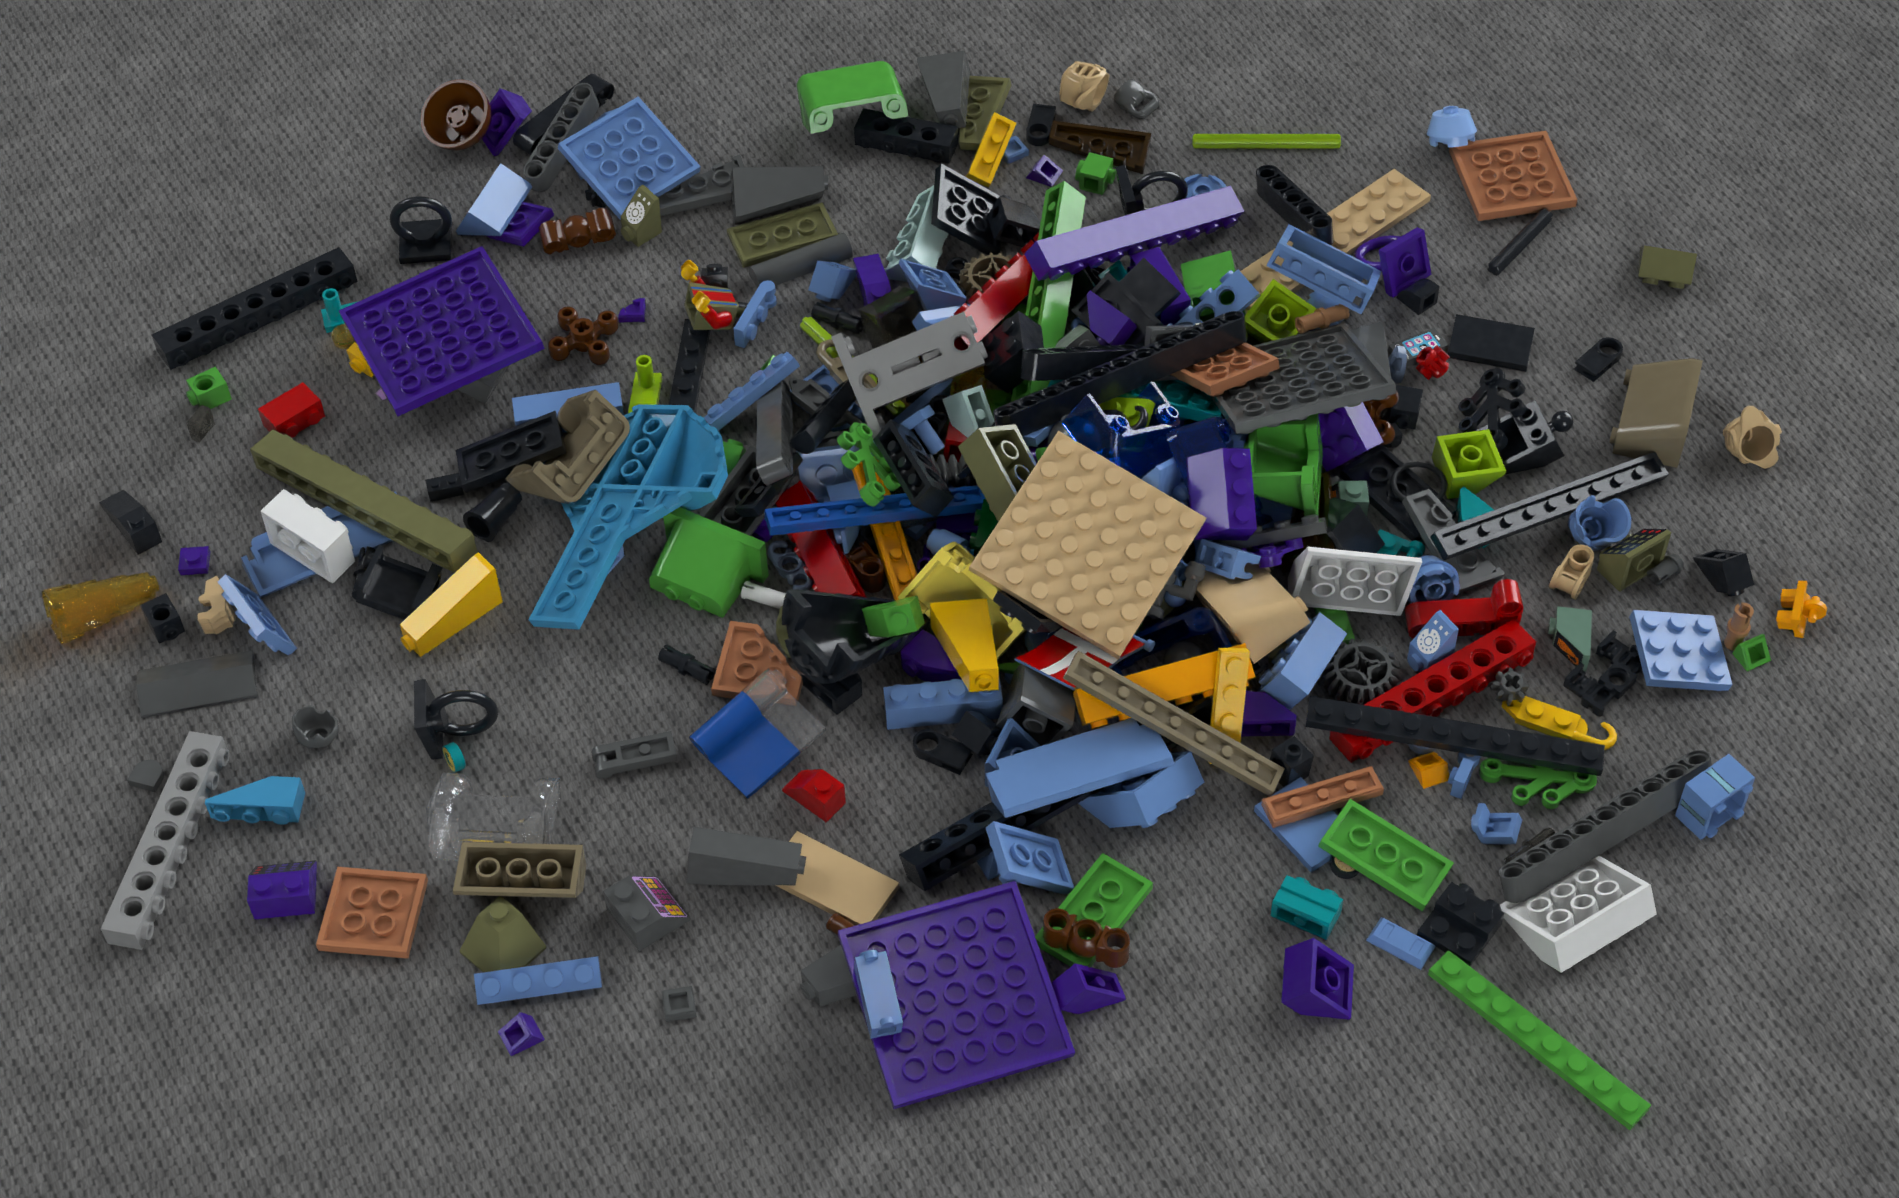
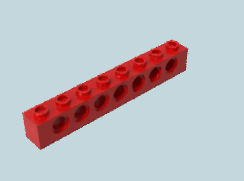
M1513 619L1364 705L1438 717L1446 707L1459 705L1467 695L1474 691L1476 693L1483 691L1491 681L1496 679L1495 676L1498 671L1505 674L1510 667L1514 669L1519 665L1524 667L1529 664L1534 657L1536 641ZM1330 731L1329 736L1332 743L1350 763L1358 758L1366 759L1373 753L1374 749L1381 745L1388 746L1393 743V741Z

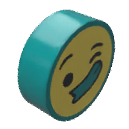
M454 742L444 745L442 747L443 755L453 773L465 769V759L459 746Z

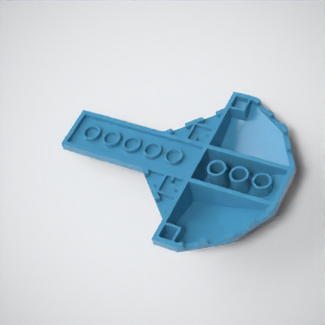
M638 404L632 407L633 412L624 415L630 425V431L626 439L578 501L568 504L561 503L572 523L574 533L528 619L534 627L580 630L626 539L679 507L692 511L700 509L717 499L728 477L722 436L714 426H710L703 417L694 413L688 405Z

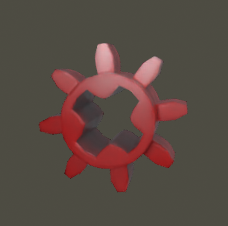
M1438 345L1434 349L1425 347L1417 355L1416 361L1419 365H1417L1416 369L1428 380L1432 376L1440 378L1449 368V363L1446 360L1450 356Z

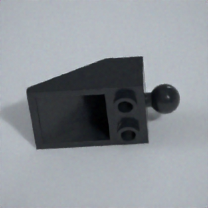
M1534 400L1526 404V411L1523 415L1513 417L1509 413L1499 418L1500 429L1508 438L1506 447L1499 451L1506 469L1505 475L1544 467L1564 457L1565 455L1553 432L1569 431L1574 423L1572 415L1567 411H1558L1553 415L1551 422L1548 423L1538 403ZM1486 425V426H1484V427H1482V428H1480V429H1478V430H1476V431L1488 430V425Z

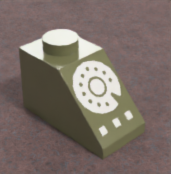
M644 185L639 186L621 215V234L626 241H632L639 247L662 233L659 198Z

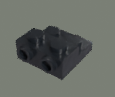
M1451 882L1436 901L1434 910L1418 929L1417 936L1432 943L1445 953L1449 950L1471 967L1502 925L1504 912L1501 911L1500 905L1494 900L1486 899L1484 901L1475 896L1473 889L1467 884L1461 883L1456 885Z

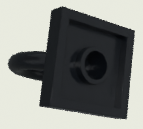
M1126 166L1115 167L1121 204L1125 215L1150 209L1144 207L1141 190L1154 182L1168 181L1177 186V196L1171 202L1187 198V183L1177 173L1171 171L1151 172L1138 179L1131 186Z
M415 196L406 198L393 207L389 220L392 229L399 236L400 264L451 260L452 217L445 205L433 198ZM413 207L430 208L441 217V219L400 222L401 214Z
M426 679L414 681V729L431 760L443 759V733L454 736L475 735L489 729L497 720L498 708L496 703L483 693L471 690H457L444 693L435 698ZM455 702H472L484 707L486 716L480 721L471 724H452L448 722L445 706Z

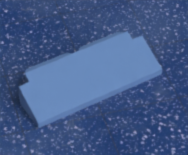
M329 506L321 509L328 518L333 521H340L347 527L354 557L360 555L359 552L362 547L365 548L366 553L367 546L377 548L378 545L382 546L393 541ZM267 532L254 537L251 541L252 547H250V550L255 559L249 561L247 555L241 557L242 566L260 598L317 574L270 544Z
M1130 718L995 760L997 770L985 774L991 801L1002 815L1007 818L1173 766L1174 761L1159 733L1145 725L1139 726L1136 720Z

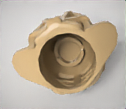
M1075 61L1074 64L1067 68L1061 78L1060 101L1074 108L1087 109L1093 112L1102 101L1110 75L1106 72L1105 68L1097 64Z
M1745 407L1741 412V416L1728 423L1723 430L1726 449L1737 457L1741 463H1753L1764 469L1772 467L1778 461L1776 447L1780 443V434L1782 433L1779 424H1774L1763 411L1758 410L1756 407Z

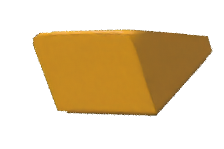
M1435 752L1408 760L1423 789L1446 782L1449 779L1448 763Z

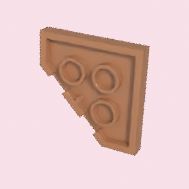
M730 621L711 688L712 696L734 698L743 691L755 702L797 707L803 685L802 677L796 670L791 668L786 661V657L774 643L771 644L766 638L764 631L758 624Z

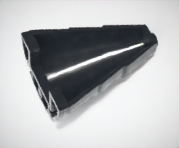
M791 589L786 591L782 607V625L787 626L789 638L784 641L792 661L807 678L822 684L839 682L862 671L873 663L876 664L886 656L896 654L923 629L927 630L930 618L924 613L925 623L915 632L893 637H872L869 635L862 609L895 600Z

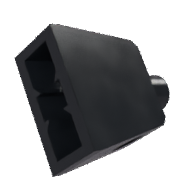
M1007 195L998 197L987 216L994 239L1019 247H1024L1030 240L1035 243L1036 241L1033 237L1039 233L1041 222L1030 206L1011 200Z

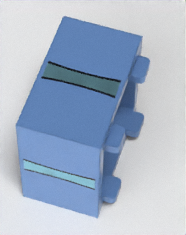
M1728 754L1685 784L1675 816L1700 840L1706 836L1712 838L1717 834L1718 827L1731 818L1738 820L1744 815L1743 810L1749 793L1753 790L1752 785L1755 777Z

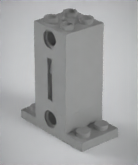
M964 312L855 357H852L856 350L849 336L845 338L842 333L831 336L866 423L872 430L873 439L886 425L882 413L876 414L875 410L985 365L984 359L988 357L983 342H976L974 333L978 330L972 316L966 317ZM959 337H965L969 340L970 346L968 349L960 351L954 346L955 340ZM874 374L878 377V384L874 388H866L864 386L865 377Z

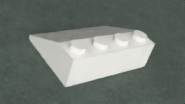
M1307 547L1293 561L1288 576V593L1293 598L1299 596L1307 607L1401 616L1421 567L1422 558Z
M1601 856L1595 857L1523 902L1511 903L1505 901L1500 904L1501 911L1504 912L1503 918L1541 961L1561 973L1657 915L1651 884Z

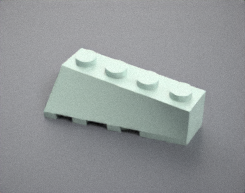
M934 185L918 194L906 218V221L909 223L903 227L896 238L900 241L895 250H890L886 257L889 264L884 269L888 279L907 282L899 265L900 258L937 269L936 265L943 253L942 247L948 233L931 224Z

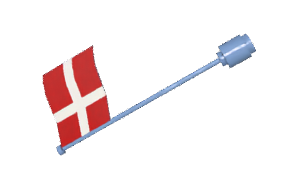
M934 529L929 535L926 544L927 549L931 550L933 555L951 542L959 543L970 552L968 540L946 529ZM1063 627L1035 649L1016 657L1015 661L1072 690H1076L1079 688L1064 680L1063 677L1078 651L1110 669L1122 659L1143 648L1151 652L1155 641L1151 639L1146 641L1134 635L1118 660Z

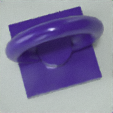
M1418 227L1403 236L1391 235L1371 239L1359 246L1354 253L1355 258L1383 273L1385 291L1390 297L1397 296L1399 292L1419 279L1432 275L1425 231ZM1382 247L1379 249L1380 262H1371L1364 259L1368 252Z

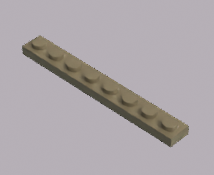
M1080 651L1075 654L1063 677L1064 680L1269 797L1274 793L1285 768Z

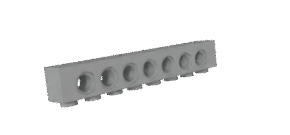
M189 731L102 924L101 931L107 944L142 950L146 940L152 938L154 921L157 914H162L165 908L167 891L175 885L176 871L179 864H183L186 860L187 846L190 839H194L197 835L198 820L201 814L204 815L207 812L205 800L209 798L212 790H216L219 783V772L222 766H226L229 761L230 753L222 736Z

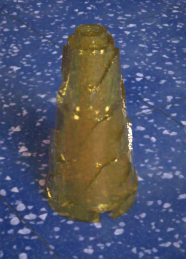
M147 572L129 576L119 575L100 581L94 579L73 585L64 584L51 587L42 591V600L47 618L50 617L53 623L50 626L57 640L64 644L84 636L86 632L109 623L110 619L131 612L135 607L155 598L156 592L159 591V585L154 575L149 576Z

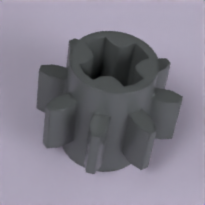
M1511 667L1505 674L1498 671L1495 676L1497 681L1493 682L1490 687L1491 690H1496L1497 697L1495 700L1506 701L1507 706H1510L1512 700L1515 699L1521 703L1525 697L1522 692H1527L1529 684L1523 683L1524 673L1518 674L1513 672Z

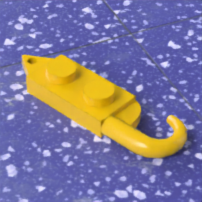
M1527 696L1524 697L1521 703L1517 700H1512L1510 706H1507L1506 701L1502 702V708L1515 720L1516 724L1553 737L1605 745L1604 750L1613 747L1617 741L1615 729L1606 722H1602L1601 727L1607 730L1609 736L1605 740H1599L1586 735L1588 730L1587 723L1581 718V715Z

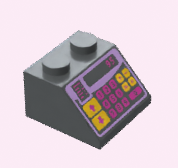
M627 876L603 891L608 912L638 951H641L691 920L658 876Z

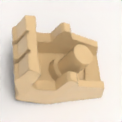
M218 576L206 581L205 593L199 596V602L204 607L212 606L207 612L198 613V621L205 634H219L225 629L233 627V622L236 621V615L231 604L222 596L224 590L218 583Z

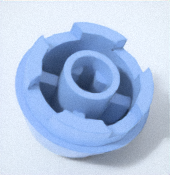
M1446 106L1442 110L1433 112L1427 136H1429V144L1434 147L1438 146V142L1448 144V148L1468 145V140L1475 141L1477 129L1469 110L1458 108V106Z

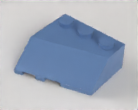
M1192 752L1171 753L1174 761L1173 766L1109 785L1078 804L1109 828L1141 825L1142 828H1147L1157 823V818L1160 815L1173 811L1177 807L1176 803L1180 800L1193 796L1196 793L1195 789L1205 782Z

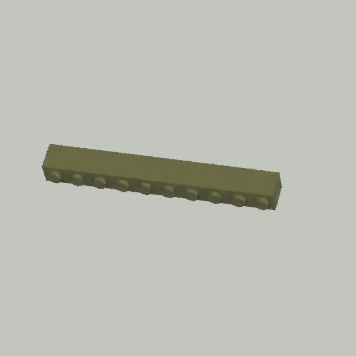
M272 430L250 448L257 469L453 573L478 553L474 541L475 537L467 528H461L453 524L446 517H440L432 513L428 508L411 502L407 497L392 492L388 487L378 485L367 476L355 473L348 466L334 462L327 455H321L313 451L308 445H302L286 434L283 435Z

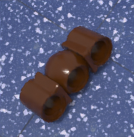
M598 208L592 212H586L587 218L581 215H573L568 217L563 224L561 219L542 223L539 226V233L544 252L553 254L555 251L558 253L564 250L567 251L569 250L568 245L575 248L583 247L591 239L594 244L612 240L616 236V231L610 210Z
M1059 908L1051 909L1045 914L1043 938L1050 947L1062 948L1065 951L1070 948L1079 957L1090 958L1096 955L1097 962H1104L1105 965L1112 968H1119L1127 963L1129 959L1130 938L1126 931L1120 928H1111L1108 925H1105L1103 929L1101 924L1093 919L1083 918L1077 921V915H1070L1067 911ZM1053 927H1061L1062 929L1055 930ZM1082 937H1090L1091 939L1085 940ZM1116 946V947H1119V948H1121V949L1115 950V949H1112V948H1110V947Z

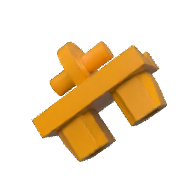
M1798 581L1797 589H1782V608L1793 609L1778 610L1776 617L1778 629L1793 630L1794 637L1804 638L1807 618L1808 622L1815 623L1816 620L1824 618L1827 612L1826 604L1820 601L1818 596H1813L1811 599L1806 593L1807 581Z

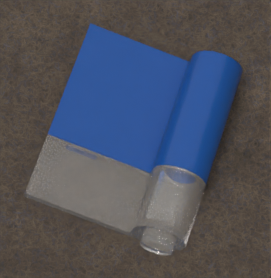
M769 668L766 669L689 736L693 745L747 799L826 731V727L787 691L784 685L787 683V680L777 669L774 671Z

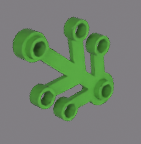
M854 422L850 425L848 432L844 431L837 437L838 444L843 449L848 450L841 457V461L850 470H853L862 462L867 484L860 489L859 493L866 504L875 507L884 499L885 494L884 487L877 482L875 472L890 491H895L901 485L894 473L891 472L892 470L882 453L873 442L872 430L864 423ZM853 445L859 448V450L856 452H853L849 449Z
M1494 758L1483 760L1479 769L1480 777L1488 783H1496L1502 779V776L1534 780L1526 786L1518 785L1513 789L1511 799L1519 806L1526 805L1531 797L1553 782L1563 783V785L1557 790L1547 789L1544 791L1541 802L1548 809L1557 808L1562 800L1574 792L1584 794L1592 791L1597 783L1596 775L1566 770L1557 771L1553 768L1532 765L1534 768L1502 764L1499 759ZM1488 766H1493L1497 769H1490ZM1578 776L1584 777L1586 780H1581ZM1522 793L1526 797H1519L1517 794ZM1547 797H1553L1555 801H1550Z

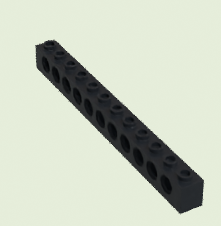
M1202 693L1192 696V702L1176 706L1175 701L1169 702L1210 726L1212 712L1210 697L1204 698ZM1161 735L1169 751L1178 746L1177 743ZM1103 788L1007 818L1002 815L993 802H990L899 854L907 878L923 891H926L993 851L986 831V827L993 821L1030 831Z

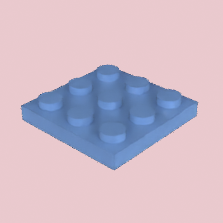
M1643 610L1632 611L1629 617L1646 686L1726 691L1731 688L1732 681L1714 616Z

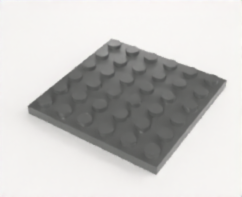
M1345 323L1254 345V347L1277 357L1280 368L1270 372L1268 376L1257 377L1247 381V384L1244 386L1233 387L1225 390L1222 395L1210 397L1236 434H1249L1258 428L1266 426L1276 427L1282 422L1290 420H1304L1313 414H1327L1337 408L1345 406L1355 407L1360 405L1361 402L1369 400H1383L1388 395L1396 394L1397 392L1395 382Z

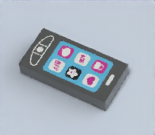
M1432 328L1390 344L1388 352L1391 354L1396 346H1404L1407 354V367L1417 363V355L1425 347L1434 349L1438 345L1446 352L1448 344L1437 330Z

